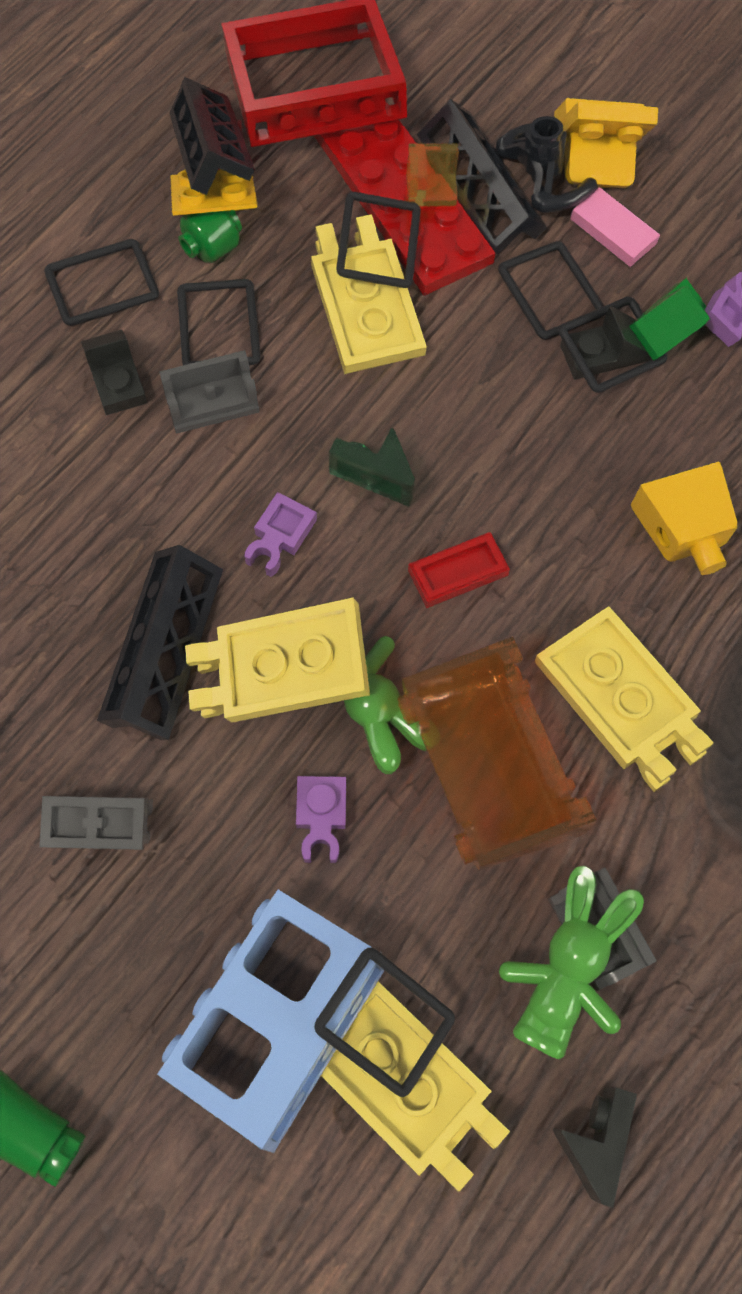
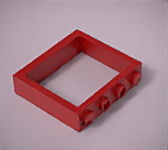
M345 0L221 23L227 60L251 147L407 118L406 80L375 0ZM366 23L367 28L358 29L357 24ZM370 38L383 76L254 99L244 60ZM244 45L245 50L241 51L240 46ZM392 98L394 104L386 106L385 99ZM266 121L267 128L255 130V123Z

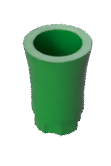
M1 1069L0 1159L17 1167L34 1179L39 1175L47 1183L56 1187L78 1154L86 1135L72 1127H68L70 1121L53 1112L23 1090Z

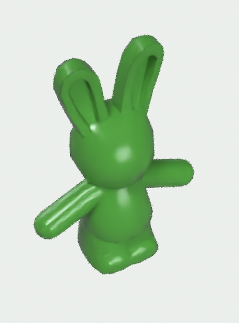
M388 636L378 639L365 656L370 695L344 700V704L351 719L364 728L373 760L378 769L384 774H393L400 766L401 753L387 723L390 722L413 746L420 750L430 751L434 749L439 741V736L435 727L428 720L402 703L399 691L392 681L381 674H376L395 648L394 640Z
M586 865L576 867L569 877L566 892L565 921L555 932L550 942V964L506 961L499 967V975L506 982L537 985L530 997L528 1006L513 1029L514 1036L556 1059H562L565 1056L573 1027L578 1020L582 1008L605 1033L615 1034L620 1030V1018L590 986V983L605 970L610 958L612 943L634 922L644 905V898L640 891L636 889L624 890L611 902L597 925L590 923L589 917L597 882L593 870Z

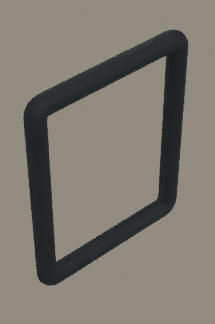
M348 193L345 199L336 265L338 275L344 278L389 286L410 287L413 283L421 213L419 205L414 202L365 193ZM354 200L412 211L405 279L345 269Z
M135 239L124 240L53 262L44 269L61 318L68 326H74L155 300L159 296L158 287L143 251ZM132 247L150 292L70 317L53 272Z
M560 241L549 243L506 260L498 266L501 277L533 329L541 339L545 340L559 335L558 329L560 325L547 331L544 330L507 269L558 250L595 309L604 306L566 246Z
M237 279L185 283L178 287L177 296L183 365L199 362L191 361L186 292L246 287L252 357L247 358L249 365L259 363L261 354L254 285L251 280Z
M624 297L563 323L558 329L560 337L589 387L596 393H601L653 369L667 360V353L654 361L652 359L598 384L569 335V330L606 315L609 307L620 309L629 305L634 316L638 319L643 312L632 297Z
M366 948L359 955L316 1019L314 1029L318 1036L399 1097H405L412 1091L455 1022V1015L451 1009L374 948ZM370 959L445 1018L403 1085L325 1027Z

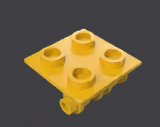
M186 169L180 171L177 175H171L173 216L257 208L253 175L250 181L220 169L217 171L207 195L191 189Z

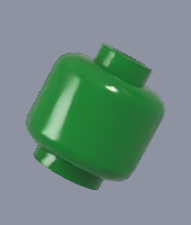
M234 210L185 214L180 219L182 234L178 237L182 249L190 258L197 256L201 261L211 264L239 245V232L242 231L241 222Z

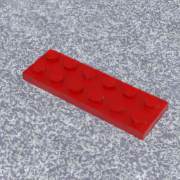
M399 119L313 135L352 192L414 202L419 205L421 213L413 281L423 296L494 264L495 251ZM359 201L368 215L372 214L375 226L384 239H392L397 257L406 269L412 211Z

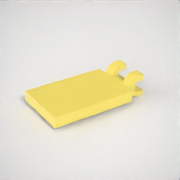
M372 214L357 217L355 222L358 232H355L357 246L347 248L345 269L404 279L392 239L379 241ZM329 223L316 226L318 237L316 249L318 255L311 256V267L344 374L425 356L427 346L408 288L339 276L336 271L339 247L333 225Z
M354 598L217 627V641L185 645L186 663L189 666L197 665L198 672L201 674L219 669L220 686L189 691L190 710H201L203 718H210L224 713L225 719L230 722H237L370 695L359 604Z
M609 606L536 655V665L620 766L626 769L636 762L643 779L653 792L668 783L670 776L677 770L660 752L675 742L680 754L691 766L705 756L706 750L713 745L714 742L693 722L701 710Z
M378 981L343 1040L403 1085L434 1035ZM441 1043L412 1091L405 1097H399L338 1050L335 1051L321 1074L337 1093L419 1176L431 1163L458 1192L474 1175L451 1152L467 1132L473 1128L493 1149H496L510 1132L481 1104L492 1091L443 1043Z

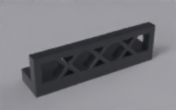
M184 77L169 114L191 189L207 195L218 169L250 181L255 168L228 96Z
M450 99L417 133V136L476 227L496 254H499L521 232L536 239L547 229V226L472 114ZM448 123L451 128L448 146H437L432 138ZM457 154H468L470 157L467 175H456L454 173ZM476 183H487L489 186L486 205L473 202ZM495 212L507 213L512 223L496 237L492 231Z
M181 545L154 553L97 719L98 722L111 728L130 726L159 740H169L192 666L186 663L185 645L200 643L223 572L222 568ZM190 567L206 575L201 592L192 596L186 580ZM184 607L190 626L187 634L178 638L172 619L175 610ZM170 649L176 663V669L173 677L164 681L158 667V661L161 653ZM155 693L162 707L158 724L140 717L146 697Z

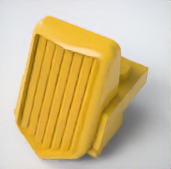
M566 98L554 112V117L563 124V131L567 132L564 162L566 180L570 184L580 185L586 178L592 177L597 181V188H627L633 184L635 179L636 142L641 140L644 135L657 125L658 107H648L637 103Z

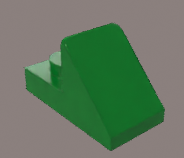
M686 277L667 291L629 327L654 361L700 329L710 319L705 311L706 305Z

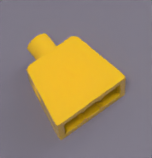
M720 462L640 485L631 503L632 510L666 560L673 562L693 556L701 575L712 574L726 566L727 562L720 547L725 545L736 531L737 519Z

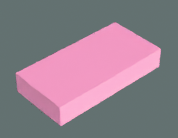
M600 187L573 209L570 218L629 267L657 244L660 234Z

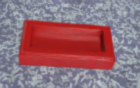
M491 532L408 564V572L426 609L508 576L510 571Z

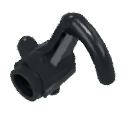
M551 116L539 117L532 123L523 124L511 129L496 141V151L503 159H518L525 166L526 172L531 176L535 184L534 192L531 196V204L541 213L558 212L574 207L586 200L598 186L594 178L588 177L573 190L561 195H552L554 177L559 175L564 167L567 132L563 131L562 122ZM543 180H546L545 186L542 185Z

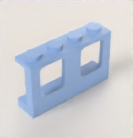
M280 890L276 891L271 900H264L257 908L252 918L253 928L243 943L234 945L223 962V974L214 988L206 989L197 1000L193 1008V1015L195 1017L184 1034H178L168 1044L162 1056L164 1064L157 1074L256 1146L273 1153L337 1050L318 1036L314 1029L315 1021L362 951L366 948H372ZM287 921L328 946L331 952L330 958L307 995L298 1002L290 1000L253 976ZM370 959L325 1027L343 1040L383 974L384 969ZM228 1013L266 1037L271 1043L269 1056L245 1094L239 1099L231 1098L192 1070Z

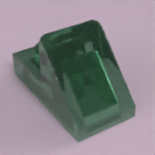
M394 428L390 429L378 454L371 452L368 447L359 442H346L336 437L329 450L330 474L409 507L413 498L415 478Z

